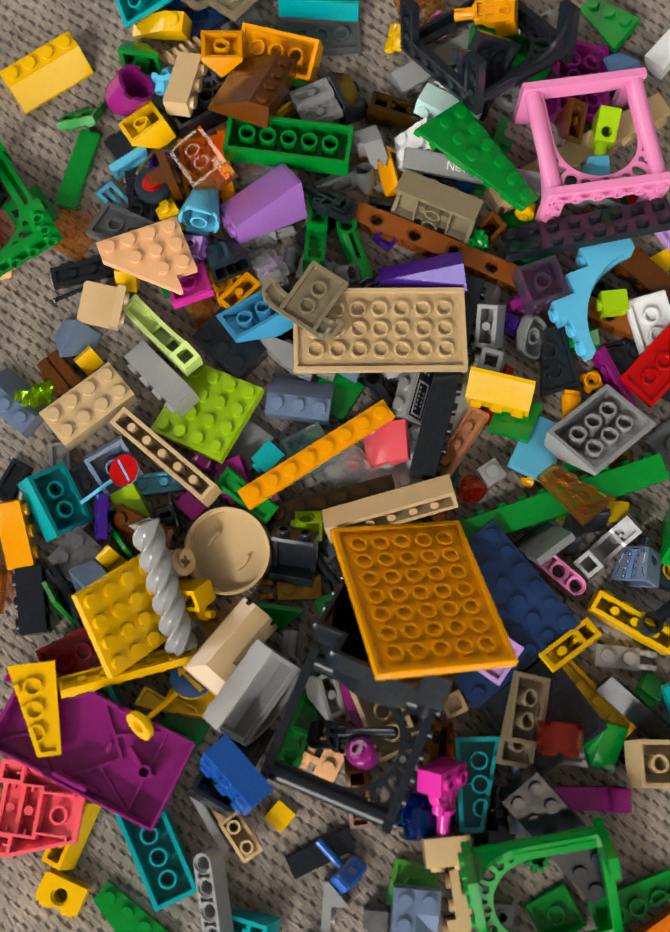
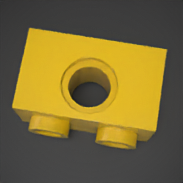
M50 868L46 870L34 898L39 900V904L46 908H52L53 906L60 909V913L66 917H77L84 907L92 885ZM59 888L66 890V900L59 898Z

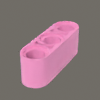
M556 555L542 565L529 560L532 567L567 596L575 597L585 591V580ZM554 566L561 569L562 575L560 578L554 576L552 572ZM571 581L577 582L579 586L577 592L570 589Z

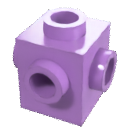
M199 233L195 235L184 234L195 264L202 261L205 264L208 263L206 248L212 246V244L207 240V237Z

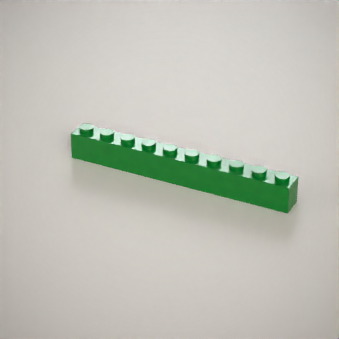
M650 452L640 456L641 460L632 462V459L619 463L620 467L612 469L609 466L608 470H602L596 476L591 477L590 473L578 477L577 482L570 484V481H565L558 484L557 489L550 491L549 488L537 491L536 496L529 498L528 495L516 498V503L508 505V502L496 505L495 510L488 512L487 509L475 512V517L467 519L466 516L455 520L460 521L467 540L492 520L496 522L506 535L562 517L571 511L582 510L664 482L670 477L661 454L653 455Z

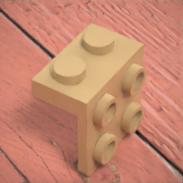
M85 281L77 320L84 324L118 331L119 325H124L126 314L122 313L123 306L128 305L130 293L127 292V286L118 284L117 287Z

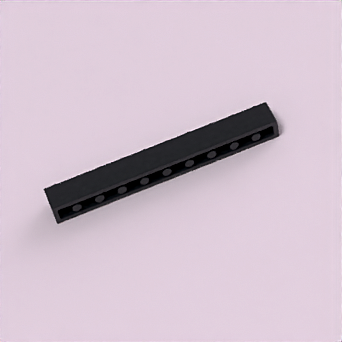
M465 275L467 292L464 293L467 354L470 357L473 345H470V340L475 338L476 325L474 324L477 318V305L480 304V300H485L487 288L484 287V279ZM434 372L409 469V477L429 480L436 478V476H441L443 464H440L441 456H446L448 444L445 443L446 436H451L453 424L450 423L451 416H456L458 404L455 403L456 396H461L463 384L460 383L461 376H466V372Z

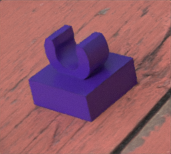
M507 311L505 312L504 335L514 339L521 318Z

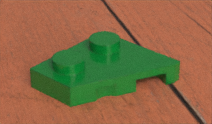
M106 101L99 102L100 104L95 109L89 110L87 106L64 114L56 122L58 129L73 131L80 126H85L86 128L95 126L108 109Z

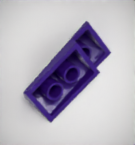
M461 251L378 269L380 288L464 287V293L467 292Z

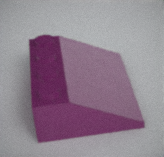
M576 40L573 62L565 64L561 60L552 65L546 80L608 72L606 65L602 61L609 56V48ZM610 91L545 99L551 123L555 121L568 100L573 97L589 104L585 124H592L593 118L600 106H610Z

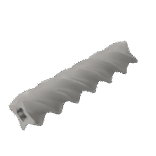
M148 517L128 526L135 530L132 539L133 545L141 551L139 565L141 569L148 573L145 583L146 588L155 595L152 601V608L161 616L158 625L159 630L168 637L165 643V651L179 656L187 650L198 647V643L191 630V619L185 610V598L179 589L178 575L172 567V555L166 546V534L159 524L160 518Z

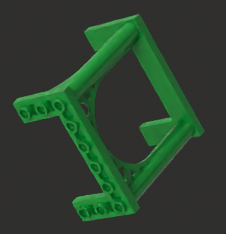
M1 141L0 180L18 208L19 221L15 234L0 250V277L63 240L39 198L35 199L11 163L12 159ZM25 232L33 233L24 239L20 238L21 234Z
M602 817L592 818L593 826L471 848L470 841L460 842L462 852L457 854L468 908L474 909V914H470L472 928L478 929V932H512L497 917L493 900L499 881L506 872L517 864L531 859L597 848L610 927L583 932H624L615 882L622 880L619 859ZM504 863L503 867H497L499 864ZM488 869L495 874L491 879L482 877ZM483 885L489 886V890L484 891ZM491 925H496L497 929L492 931Z

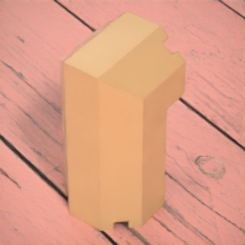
M245 597L235 605L183 666L184 670L214 696L218 695L248 653L249 647L257 639L265 643L278 627L276 624H270L273 621L271 617L252 602L250 606L247 605L248 599Z

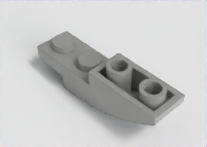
M277 337L259 339L266 347L268 354L279 365L299 378L311 382L313 375H316L326 380L334 381L336 373H294L292 340L285 339L283 341Z

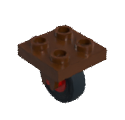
M163 149L158 150L155 153L160 166L147 168L136 177L134 183L135 191L142 201L150 204L160 203L167 199L169 195H173L177 205L181 207L185 203L183 196L187 194L180 181L179 173L171 156H166Z

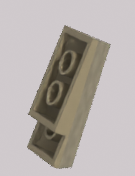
M519 671L513 672L495 763L520 768H527L534 763L535 748L542 747L550 678Z

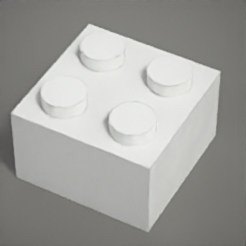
M427 117L416 122L412 127L394 138L397 169L402 173L404 172L402 165L404 149L406 147L444 154L439 149H433L429 146V142L421 136L418 138L413 134L416 128L430 120Z

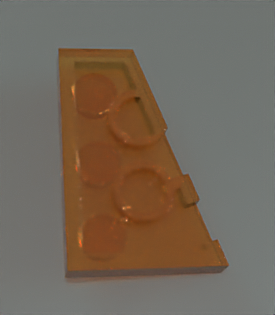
M552 464L537 477V480L582 526L610 506L616 499L611 495L607 497L597 491L598 488L591 484L590 486L578 480L577 476L556 464Z

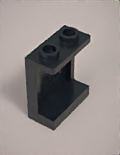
M275 525L270 535V540L273 541V566L269 573V580L312 587L317 576L319 531H313L308 528L289 527L288 525Z

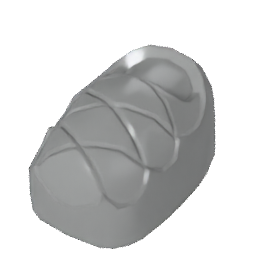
M534 313L524 315L517 329L515 353L526 359L535 360L541 355V331L549 328L539 315Z

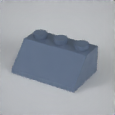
M8 367L0 371V416L28 439L44 421L39 412L52 403Z
M273 377L268 389L264 413L270 419L330 426L335 384Z

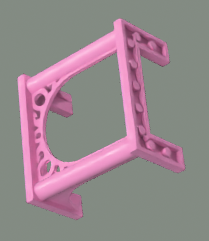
M646 67L522 83L512 119L514 125L530 123L537 152L542 193L541 203L535 216V223H545L550 219H558L564 203L572 202L573 204H578L586 200L600 201L608 197L621 198L631 194L640 195L636 202L652 201L654 198L665 196L670 187V171H666L644 86L647 76ZM616 90L610 106L622 108V111L630 108L637 135L636 154L625 168L613 174L595 176L579 172L569 166L556 149L545 99ZM643 157L644 161H639V158ZM559 168L565 169V172L561 176L559 174H561L562 171ZM632 168H641L645 175L637 176L633 173ZM568 176H575L577 182L576 184L566 185L565 179Z

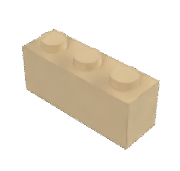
M178 52L163 98L167 115L191 117L193 109H196L198 92L202 90V79L207 74V65L201 61V54Z

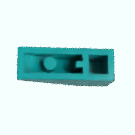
M231 909L234 932H280L281 918L263 912Z

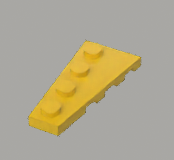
M55 660L7 665L37 758L62 755Z

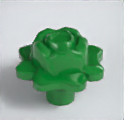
M473 229L468 245L485 252V249L489 246L488 235L485 234L483 229Z

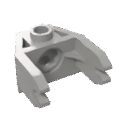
M373 125L353 132V139L360 163H370L373 167L375 181L377 184H380L377 170L378 162L380 161L386 167L388 156L384 147L385 139L383 132H379L377 126Z

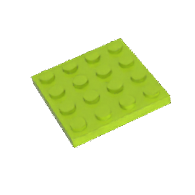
M202 364L188 377L182 376V379L195 391L200 401L182 417L176 411L172 414L164 405L150 429L166 440L223 464L265 391L257 385Z

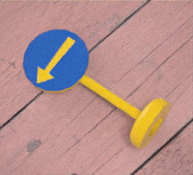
M183 666L176 667L171 672L170 684L174 692L153 711L145 716L142 712L134 710L126 716L128 725L141 739L149 740L153 736L154 727L150 720L177 696L192 700L200 698L207 692V689L184 670Z

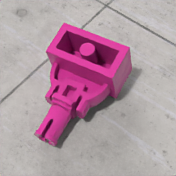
M442 756L417 769V792L428 795L429 802L432 805V814L437 816L436 835L447 837L451 835L450 823L451 816L455 813V800L459 788L466 785L468 773L466 771V762Z

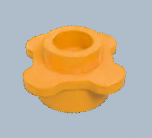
M596 370L587 374L583 373L579 377L583 383V391L585 393H590L595 389L600 390L603 387L600 373Z

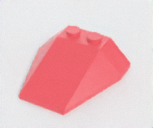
M2 758L0 782L4 783L0 800V857H11L78 843L86 798L42 777L37 771L15 760Z

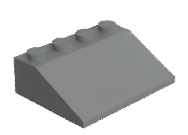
M606 384L548 430L544 446L560 460L596 476L655 427L656 423Z

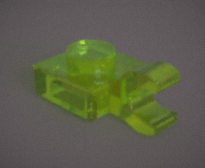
M46 381L32 385L30 391L18 390L15 392L14 400L22 399L21 406L23 407L30 405L35 408L50 403L54 385Z

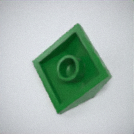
M601 718L608 728L584 745L583 748L588 764L614 771L628 727Z

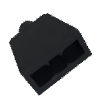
M234 238L224 241L216 239L213 241L212 246L206 248L209 267L216 285L253 270L248 252Z

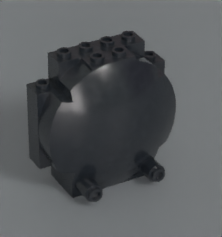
M342 574L340 586L335 585L331 601L327 600L325 602L322 616L316 617L312 627L315 630L313 640L323 644L326 661L331 665L330 668L333 669L332 673L348 690L372 703L394 708H405L408 702L416 703V712L422 719L433 717L435 710L442 712L459 672L376 680Z

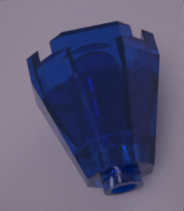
M407 790L406 793H409L406 806H401L399 810L401 818L398 827H403V832H399V836L404 840L411 841L435 836L437 816L432 814V805L429 802V798L418 792ZM455 814L451 816L450 827H453L455 824Z

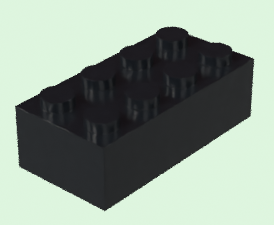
M268 727L248 746H244L233 739L231 740L256 768L275 731ZM200 771L187 795L227 818L233 810L231 799L227 795L223 796L216 789L215 785L217 783L211 776L207 778Z

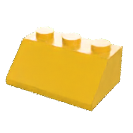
M471 366L465 402L474 408L484 406L490 408L489 410L495 413H502L504 411L511 413L510 415L516 418L528 417L535 393L536 381Z

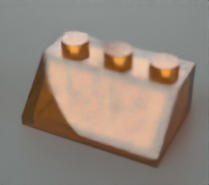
M201 126L197 127L168 150V153L195 190L223 189L238 177Z

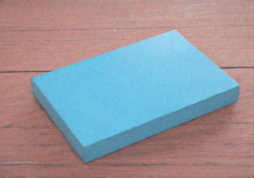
M540 416L529 443L517 442L507 467L546 485L558 457L544 446L547 431L557 423Z

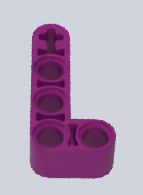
M552 785L574 811L632 813L631 788L624 786Z

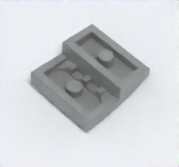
M326 78L288 92L300 120L328 123L343 117V110L337 102L334 90Z

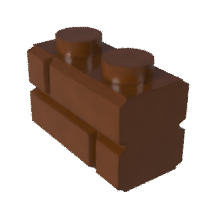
M58 350L53 351L47 358H44L37 364L41 370L38 374L45 383L51 382L53 385L51 390L57 398H60L82 382L81 378L64 357H59Z

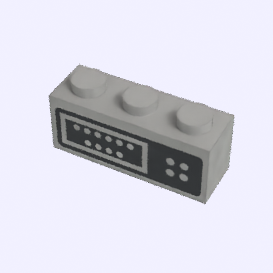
M434 372L401 373L391 409L396 419H406L408 424L422 423Z

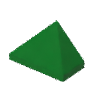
M258 602V607L273 620L270 624L278 626L275 630L276 632H279L302 615V608Z

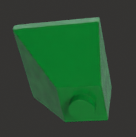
M126 40L118 47L117 51L122 66L127 64L137 65L141 67L140 71L146 76H151L152 72L160 75L163 70L159 54L146 43L138 40Z

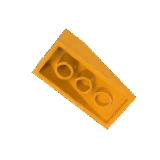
M243 22L241 28L243 59L275 54L285 55L297 60L295 79L308 83L316 81L324 50L320 40Z

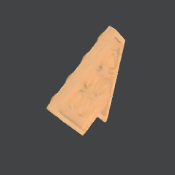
M176 216L96 242L104 265L179 295L183 294L179 278L198 272Z

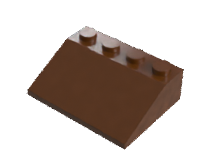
M279 54L243 59L239 65L231 70L209 104L208 110L267 129L295 82L297 60Z

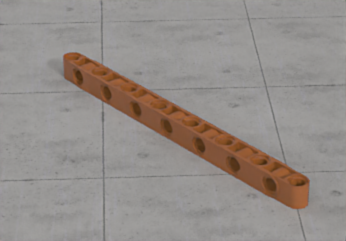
M354 201L358 204V210L354 217L357 221V229L374 236L379 232H383L379 238L388 242L396 238L395 245L427 258L445 255L449 251H461L466 274L484 279L486 282L495 284L499 288L516 295H522V297L533 293L534 298L538 299L540 305L550 308L552 301L566 296L562 289V283L511 262L507 263L506 260L470 247L467 244L361 201ZM379 220L381 224L375 225L372 221ZM415 235L419 237V240H412L410 236ZM493 267L495 272H489L486 268ZM525 283H531L534 288L526 287ZM590 295L587 315L588 323L618 337L631 339L633 333L627 314L610 317V321L599 318V313L595 311L594 307L596 297Z

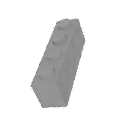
M142 340L124 356L129 363L126 367L134 375L138 373L141 376L138 379L146 388L149 386L153 388L151 392L159 401L162 398L166 401L164 405L172 414L176 411L182 417L200 401L195 391L145 341Z

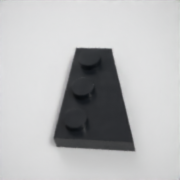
M555 326L542 330L540 397L582 385L565 327L557 328Z

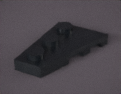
M124 171L128 210L155 222L157 216L155 209L159 207V203L150 204L142 201L135 191L134 183L138 175L135 172Z

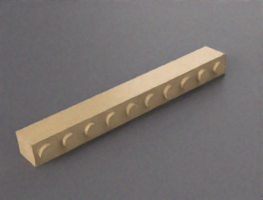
M658 92L649 97L648 101L654 125L659 129L667 124L670 108ZM630 108L621 113L615 144L610 151H607L606 155L611 156L618 150L617 148L621 146L627 147L637 138ZM591 130L582 135L581 144L568 142L557 148L562 159L579 172H581L587 157L594 155V149L589 148ZM538 159L521 169L540 173ZM559 168L562 171L561 174H559L561 176L565 172V169ZM491 187L489 189L486 188L484 196L498 215L502 212L506 214L513 210L514 207L502 199L500 193Z

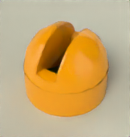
M525 476L526 478L521 477V483L525 487L532 489L536 480Z

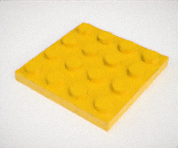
M141 553L71 596L108 678L116 677L166 642L168 638L160 632L158 627L161 616L152 608V601L155 595L146 588L145 583L148 573L141 569L139 565Z

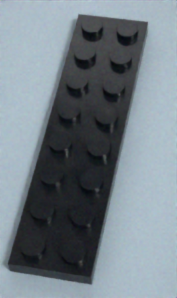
M666 197L654 198L652 201L634 202L628 205L614 206L584 214L550 219L545 223H531L525 226L506 229L500 234V240L508 263L670 230V204Z

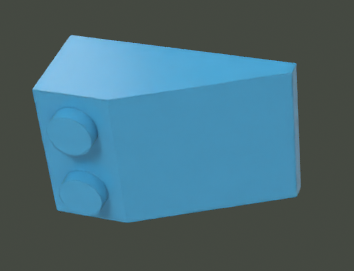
M261 290L216 315L217 319L236 343L277 337L293 328L292 321L277 313L266 304Z

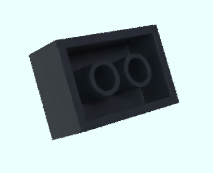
M221 307L192 335L194 343L227 374L245 380L269 355L266 347L259 340L236 343L217 319L216 315L225 311Z

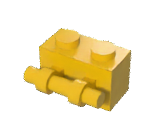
M210 579L179 580V589L185 598V610L189 614L191 621L195 619L200 621L214 619L216 611L207 608L209 604L216 600Z

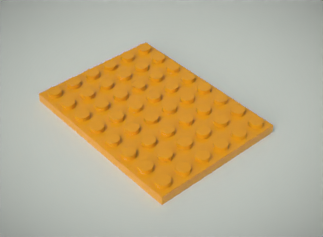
M459 520L332 528L331 537L376 680L516 666L518 662L517 656Z

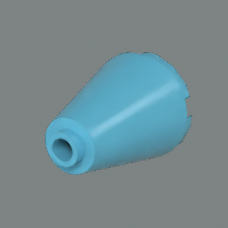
M202 176L197 180L178 215L179 224L181 225L182 223L186 226L185 230L192 234L199 233L207 236L209 232L214 231L216 233L220 227L218 183L211 176Z

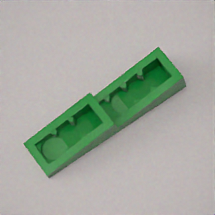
M84 129L80 130L54 201L57 206L74 211L79 210L88 174H91L101 134Z
M309 195L302 270L304 272L312 260L323 267L325 261L328 215L316 214V209L312 207V200L315 197Z
M306 689L303 691L277 759L295 767L299 766L307 745L306 740L311 721H316L319 714L317 708L307 697Z

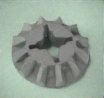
M519 84L495 98V104L501 108V111L507 110L510 113L515 110L521 85ZM509 91H511L510 94L513 98L511 103H509L508 98H505Z

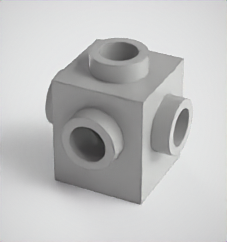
M483 347L479 354H475L472 366L502 373L505 361H502L504 352L491 347Z

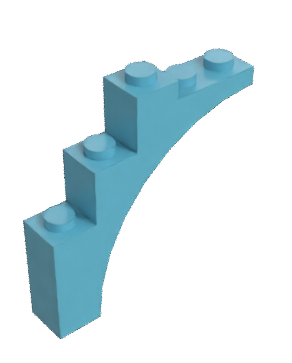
M630 238L579 248L576 256V264L579 270L566 274L562 284V289L566 296L551 302L548 311L550 321L555 323L557 328L565 326L567 336L569 338L572 337L575 343L574 347L577 355L581 356L584 362L591 360L596 352L590 337L587 321L588 302L591 292L606 272L631 257L635 246Z

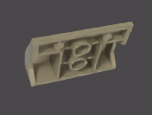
M404 169L395 188L397 195L390 213L468 244L484 201L475 195H469L455 187L444 185L436 179H430L416 171Z

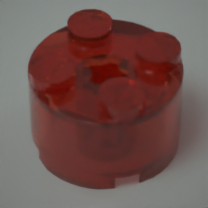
M537 720L536 749H538V753L556 756V752H561V755L569 758H580V754L583 753L584 724Z

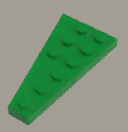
M462 100L416 128L413 132L418 138L421 136L428 141L429 146L433 149L437 148L446 154L448 160L466 173L484 182L483 185L488 189L491 187L500 193L502 199L520 212L539 199Z

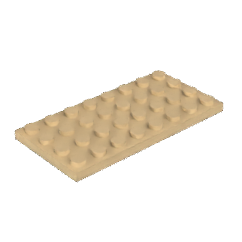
M464 287L347 288L327 316L330 320L336 321L338 318L345 322L336 338L331 340L319 339L293 323L294 373L468 371Z

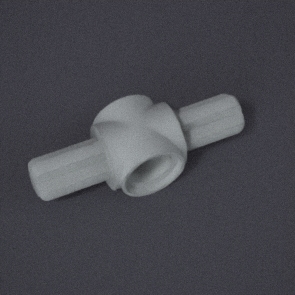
M290 224L240 245L243 248L256 245L260 250H265L267 247L269 249L276 245L278 239L294 236L295 229L293 224Z

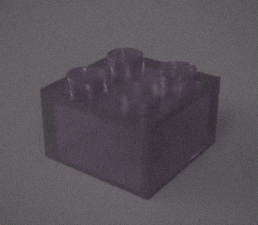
M556 255L517 267L511 276L526 315L549 308L552 301L571 294Z

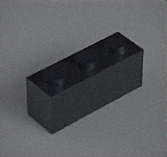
M43 566L14 569L15 575H12V585L16 588L14 608L18 610V619L15 620V626L20 636L51 633L49 599L41 584L43 581L47 582L46 568Z

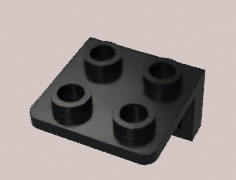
M597 507L589 511L574 510L567 513L562 528L572 532L576 539L564 548L566 556L575 554L584 533L603 531L611 515L609 508Z

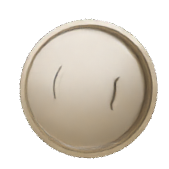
M219 507L209 510L194 521L185 537L184 548L191 550L196 563L194 570L190 574L193 579H210L215 594L235 595L253 588L265 577L272 563L273 543L270 540L269 530L263 522L243 508Z

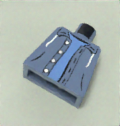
M639 536L637 546H625L622 548L611 579L623 587L658 588L661 566L660 554L650 547L652 539Z

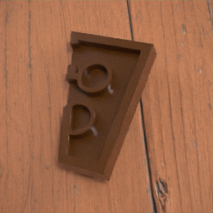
M117 504L111 525L140 554L141 551L135 548L132 541L135 530L128 525L148 518V516L124 504ZM159 522L166 534V546L169 547L174 529Z

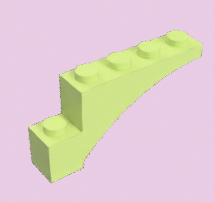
M137 294L129 299L128 305L123 306V312L165 358L176 369L179 368L186 377L203 364L201 356L195 349L168 327Z

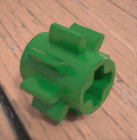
M547 857L539 858L540 863L538 864L532 861L534 859L523 862L525 866L531 865V873H534L536 869L544 873L543 868L546 865L551 866Z

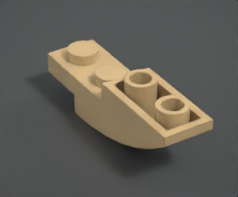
M210 809L219 822L218 825L244 864L264 850L243 813L238 814L233 809L226 818Z
M448 867V874L444 875L446 889H450L451 898L447 899L449 913H454V915L445 917L446 924H442V932H471L470 914H472V908H468L464 890H461L459 871L454 870V867Z

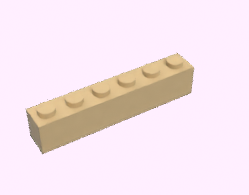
M124 406L109 422L207 508L223 492L213 481Z
M447 474L322 510L325 532L330 543H333L331 537L332 528L401 524L458 508L459 506L450 475Z

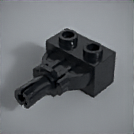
M492 787L491 807L487 810L488 821L485 832L474 835L473 847L516 840V834L509 833L507 819L509 811L505 809L498 795V792L504 787Z

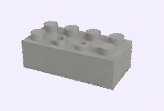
M257 639L249 647L248 653L213 702L208 705L202 717L216 731L224 735L226 734L229 738L244 746H248L282 712L292 695L301 669L285 656Z

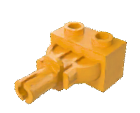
M476 0L472 7L454 8L455 22L473 20L475 25L483 24L485 27L495 28L496 35L498 36L516 35L518 29V0Z
M209 262L206 263L210 280L214 282L212 287L216 293L220 308L223 307L226 310L260 291L262 288V284L248 272L216 285Z

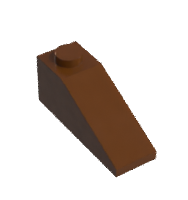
M345 755L346 787L368 785V770L358 769L348 761ZM365 791L362 796L369 797L368 801H370V791ZM349 813L350 830L373 828L371 822Z

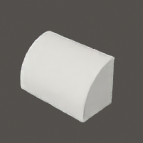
M670 29L644 57L647 69L659 80L670 70Z

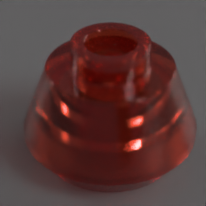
M465 476L460 481L458 496L467 503L478 502L484 498L487 486L477 476Z

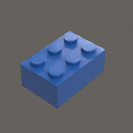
M226 734L212 745L199 761L201 765L199 768L207 778L212 777L217 783L215 785L216 789L223 796L227 795L231 799V806L238 814L243 813L246 816L274 789Z

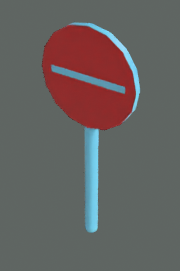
M130 455L116 457L109 469L110 479L83 498L80 504L87 502L111 483L120 487L131 485L139 474L137 460Z

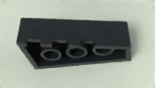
M223 82L217 83L216 87H203L201 92H198L197 107L193 109L191 117L167 115L181 139L198 137L228 120L229 116L208 110L209 104Z

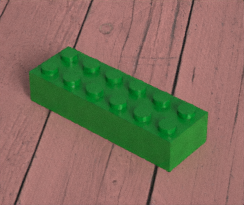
M274 116L266 129L228 117L223 145L225 161L277 167L284 163L289 169L348 176L354 126Z

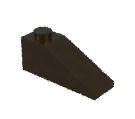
M374 90L365 122L384 128L412 127L416 122L424 118L413 113L416 103Z

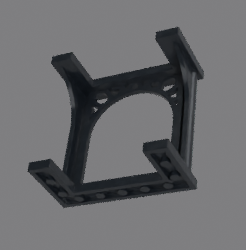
M400 0L401 50L459 101L462 100L468 109L477 116L483 112V104L561 60L565 64L573 62L581 9L570 0L560 1L556 29L531 8L518 0V28L527 36L530 50L519 64L485 82L486 60L473 49L466 53L465 78H463L427 47V45L460 27L474 22L473 20L455 22L454 9L419 27V4L415 0ZM468 0L457 8L472 7L476 0ZM539 43H540V44H542L545 48L538 47V46H536V44H539Z
M312 645L260 773L266 780H272L380 826L381 831L390 834L392 829L396 830L401 818L398 812L401 806H406L409 798V793H406L409 783L413 785L418 774L415 770L417 762H422L427 750L423 748L426 739H431L435 726H432L435 717L439 718L441 712L435 710L433 717L429 719L419 717V722L416 726L407 728L403 725V719L410 714L418 716L416 712L417 704L408 702L406 707H409V709L401 714L397 712V708L388 707L398 724L400 733L399 751L389 771L379 780L366 786H341L277 759L311 672L314 671L339 681L332 673L333 669L330 668L331 665L326 661L324 652H321V648ZM417 731L416 734L411 736V742H407L405 740V736L408 732L412 733ZM400 756L406 758L404 763L399 762ZM391 776L397 778V781L394 780L395 790L388 783ZM380 785L385 786L389 791V800L386 802H381L377 798L376 789ZM365 791H371L373 802L368 801L369 797L362 796Z

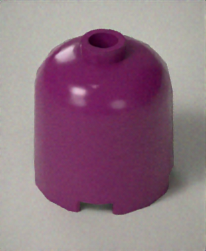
M134 64L124 65L115 74L105 90V101L108 107L114 113L123 117H128L142 108L152 99L155 93V84L151 76H146L140 71L141 67Z

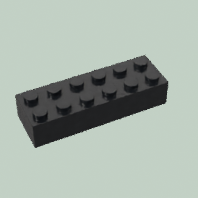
M533 764L528 766L498 792L502 804L532 837L588 827ZM597 848L550 856L593 906L605 897ZM620 862L622 880L615 881L616 886L629 876Z

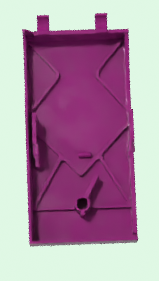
M56 671V678L65 676L64 674ZM7 672L4 681L13 684L11 676ZM57 684L62 755L37 758L17 694L13 690L0 715L1 754L37 771L42 777L149 831L155 829L198 744L197 742L152 719L150 721L154 727V734L149 740H143L132 731L126 720V716L131 711H134L131 708L92 690L73 697L62 698Z

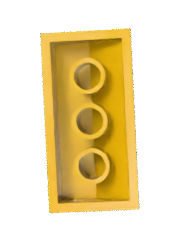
M68 31L0 71V76L25 114L30 113L94 74L78 44Z

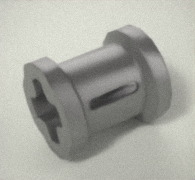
M285 246L283 261L279 264V268L283 271L295 273L297 272L296 264L298 257L301 256L302 251L293 246Z

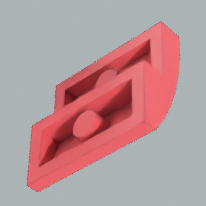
M406 419L390 421L364 438L366 468L373 470L386 464L395 466L411 460L408 421Z

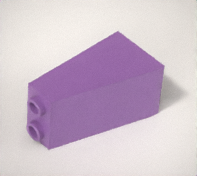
M284 163L278 165L219 206L221 225L227 228L230 237H234L239 244L307 218L302 182Z

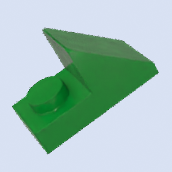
M647 670L633 692L652 708L656 701L660 702L662 700L661 686L666 684V682Z

